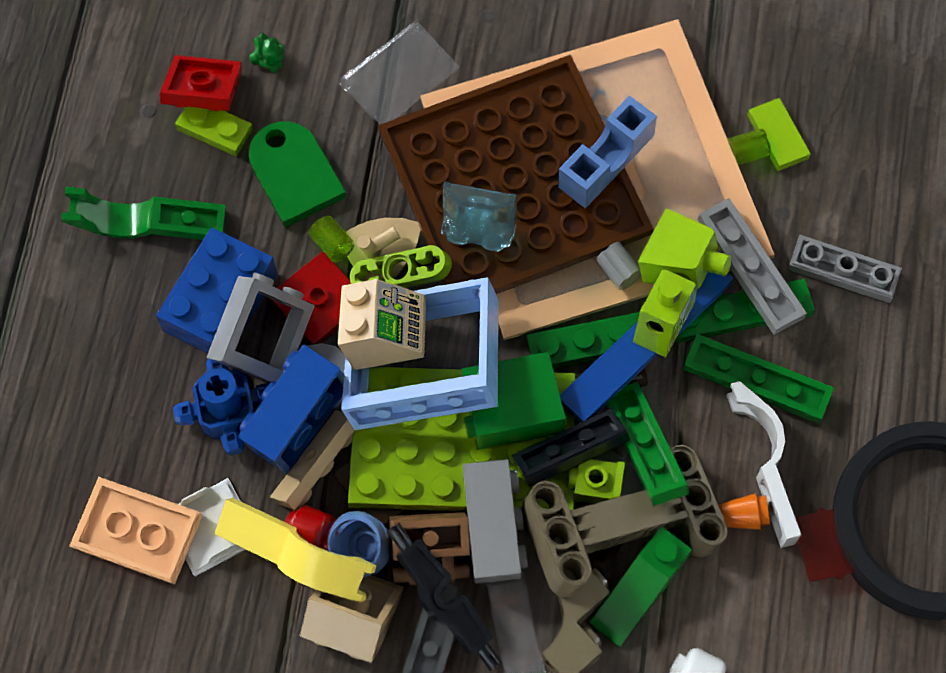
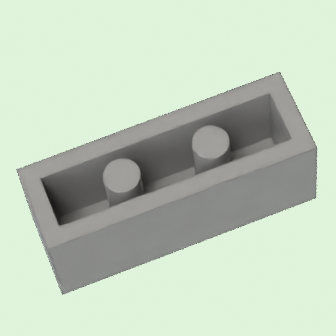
M508 459L463 464L475 584L521 579V568H528L526 547L525 545H518L516 531L523 530L521 507L514 508L512 493L519 492L517 470H509Z

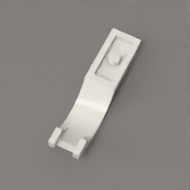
M740 381L731 383L732 392L727 393V398L733 414L746 415L758 421L768 432L772 444L771 460L760 468L756 480L762 496L766 495L769 516L780 547L785 548L795 545L801 533L777 469V464L782 456L785 445L783 424L775 411Z

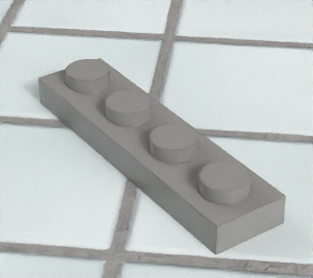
M730 198L700 213L698 216L699 223L712 228L716 232L718 252L731 255L730 270L773 335L805 319L806 311Z

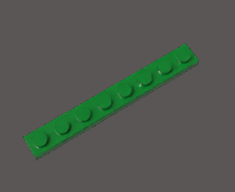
M800 279L786 282L806 311L805 317L813 316L815 310L806 280ZM745 291L719 296L678 335L673 344L695 340L697 334L712 337L766 326L767 324ZM640 312L527 334L530 355L549 351L553 369L597 360L638 321Z

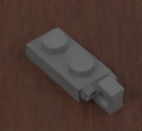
M447 584L440 593V600L446 604L450 600L455 599L458 587ZM424 608L402 673H444L455 636L447 625L435 621Z

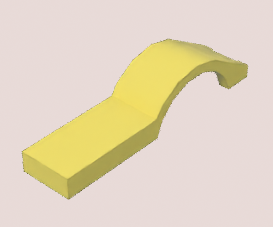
M235 498L225 500L214 533L215 535L277 564L278 568L285 575L303 585L357 602L365 601L367 594L358 589L364 572L374 573L377 565L360 557L339 555L318 548L302 539L297 534L296 527Z

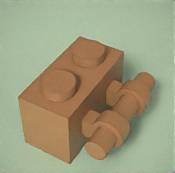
M464 512L389 517L390 529L400 522V525L412 541L422 540L434 557H441V565L451 575L450 583H454L455 579L469 578L468 563L454 564V556L470 555L468 516ZM390 537L393 560H398L396 555L401 550ZM404 567L393 568L394 583L409 582V586L416 585Z

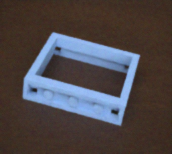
M488 277L415 291L424 294L426 298L425 321L480 311L479 374L368 393L369 368L353 370L345 357L341 410L354 430L497 407L499 299Z

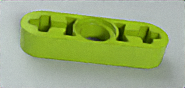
M434 245L361 260L351 269L350 282L351 284L362 282V278L367 277L368 271L376 275L383 274L384 279L380 276L369 278V280L378 279L403 288L444 279L451 270L452 261L448 253ZM433 256L440 260L439 263L434 264V270L426 266L418 267L416 263L418 262L421 265L430 264L433 261ZM406 261L408 264L407 274L402 279L396 280L393 277L395 265Z

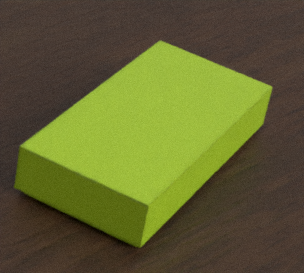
M780 98L748 110L747 116L777 171L809 159L811 153Z

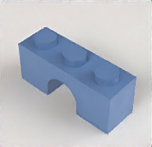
M629 95L606 119L605 129L591 148H587L582 144L559 168L558 187L586 209L654 137L657 116Z

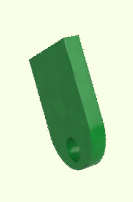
M289 121L275 122L262 128L252 139L249 147V160L252 170L284 228L347 198L343 186L316 139L304 126ZM273 136H282L286 139L285 143L277 148L270 147L267 144L268 140Z

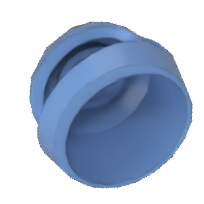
M359 511L345 513L334 522L328 536L329 552L349 557H360L377 565L374 573L364 572L363 578L379 573L388 564L392 556L390 537L386 533L387 529L382 522L367 513Z

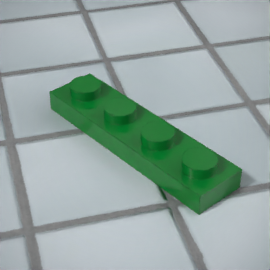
M699 334L695 337L683 367L684 371L730 389L731 383L740 381L765 403L820 424L834 390L832 386Z
M638 382L626 385L606 406L608 410L613 409L629 433L630 441L624 443L652 506L688 495V484Z

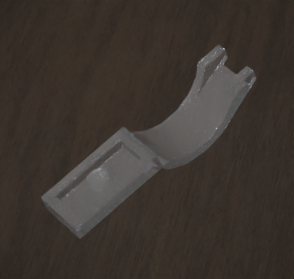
M521 568V579L487 582L504 673H545L543 659L541 658L535 636L523 568Z

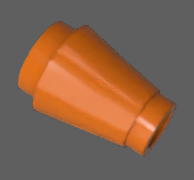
M756 493L718 505L727 528L761 530V526L770 525L766 495L757 496Z

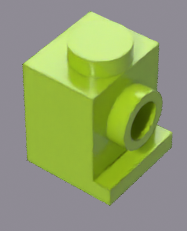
M589 459L579 464V467H572L570 469L568 489H575L574 501L596 504L620 497L625 462L618 461L613 463ZM589 476H602L603 480L595 484L589 480Z

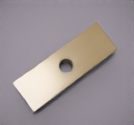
M334 411L272 493L270 498L278 505L293 510L304 505L311 497V489L318 479L327 475L334 465L333 459L339 451L352 442L355 430L342 411Z

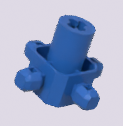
M207 359V372L202 377H199L192 387L195 402L190 403L188 400L174 406L175 422L178 425L184 426L195 424V420H199L201 428L206 435L215 440L221 439L224 451L228 455L242 453L244 443L238 438L241 433L240 425L250 412H256V406L261 405L263 402L261 399L262 394L269 384L256 385L255 389H251L245 374L236 369L229 370V367Z

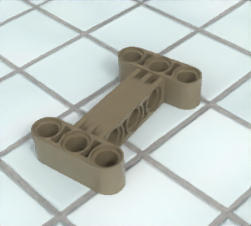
M676 445L671 448V452L688 484L689 494L685 496L692 498L696 506L691 505L685 496L652 506L646 490L570 511L564 494L558 485L550 481H541L535 484L522 502L521 511L548 585L555 594L562 597H570L576 594L587 582L592 571L587 556L588 553L655 535L661 526L667 531L677 528L682 542L692 549L690 554L696 557L710 555L725 540L728 532L725 520L694 450L685 445ZM536 499L544 500L548 504L549 509L541 508L537 504ZM700 530L708 534L710 541L702 537ZM549 533L558 535L562 540V544L554 543L549 537ZM563 568L571 570L576 576V581L568 579L563 573Z

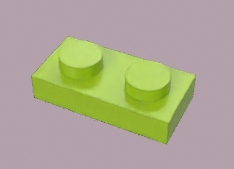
M185 107L175 123L178 131L235 157L238 156L253 131L252 123L223 110L210 111L203 108Z

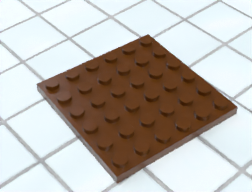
M571 55L378 125L379 133L427 246H437L448 253L451 258V270L442 279L444 285L488 277L495 293L499 294L596 257L615 242H620L625 246L651 236L654 231L625 167L586 209L558 187L559 168L582 144L587 148H591L605 129V125ZM433 256L435 264L439 263L440 260Z

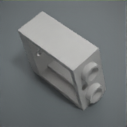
M254 273L252 278L238 276L206 358L236 369L269 384L272 381L277 382L285 371L283 366L288 356L293 351H298L315 305L302 300L304 294L295 289L284 287L283 290L273 287L274 280L264 275ZM257 293L291 307L269 365L235 351Z

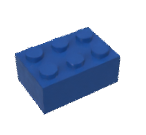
M211 227L156 314L163 332L208 354L237 277L252 278L254 273H258L275 280L278 273L274 258ZM257 293L244 329L264 298V295Z
M304 344L298 352L293 351L288 356L283 366L285 371L277 382L272 381L266 387L261 397L263 402L255 413L250 412L244 418L240 425L241 433L238 436L253 453L286 475L320 431L343 395L344 374L340 367Z

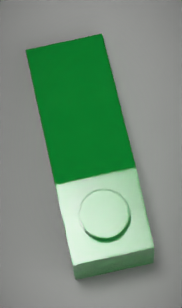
M661 526L632 563L589 625L620 648L687 562L692 549Z

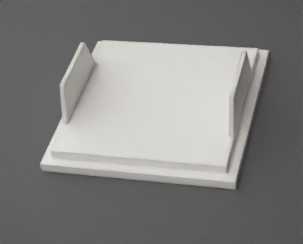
M229 478L210 488L205 487L185 497L178 504L203 514L185 558L194 577L246 550L214 534L225 500L235 498L240 501Z

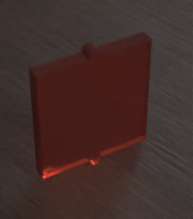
M820 508L817 513L795 517L801 533L797 542L809 583L833 577L841 580L845 575L854 572L838 540L834 509L825 510Z

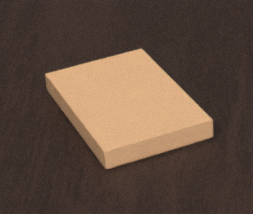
M98 477L70 547L175 585L203 514L199 511Z

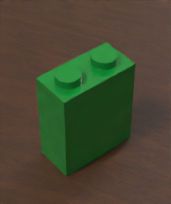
M549 351L498 361L497 407L468 411L469 416L464 417L467 438L475 439L477 450L555 435L564 431L566 418ZM479 365L462 368V377L479 374Z

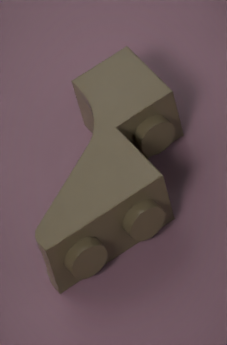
M559 536L552 540L556 544H562ZM563 568L564 575L568 579L576 581L574 573L569 569ZM595 568L591 571L590 578L576 594L570 597H562L556 594L562 617V627L556 639L541 654L542 663L551 673H585L601 657L602 650L599 646L602 643L589 627L582 629L579 626L604 604L610 594V591L607 589L609 586L608 581Z

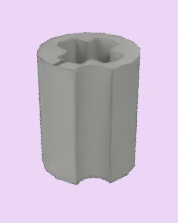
M620 242L609 245L596 259V262L619 290L628 288L641 277L639 265Z

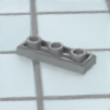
M799 235L788 270L890 303L893 299L902 268ZM841 265H846L850 269H844Z

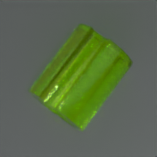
M762 128L727 138L738 165L765 158L771 154L767 134Z
M324 216L318 219L309 230V237L332 262L343 260L354 248L352 244L354 240L331 216Z

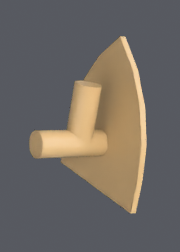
M380 218L366 221L336 238L352 266H354L361 260L417 248L421 229L418 222L405 218ZM406 261L395 265L393 269L394 278L406 267ZM368 271L367 277L362 278V282L368 281L369 278L380 276L383 279L384 277L383 274L376 275Z

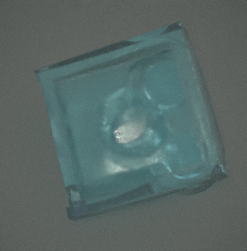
M444 181V217L441 233L453 244L464 245L467 242L479 244L490 251H501L503 248L509 247L517 227V194L501 193Z

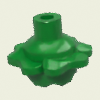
M260 33L259 37L254 38L256 48L249 55L250 62L254 66L260 64L262 68H267L272 73H276L278 69L282 68L281 60L284 59V46L278 42V39L270 38L265 33Z

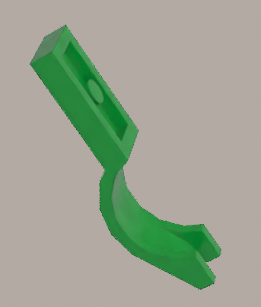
M65 187V197L70 198L68 213L62 212L61 222L98 235L113 238H138L154 234L203 240L211 227L223 233L225 204L155 196L142 203L122 204L99 199L90 194L85 188Z

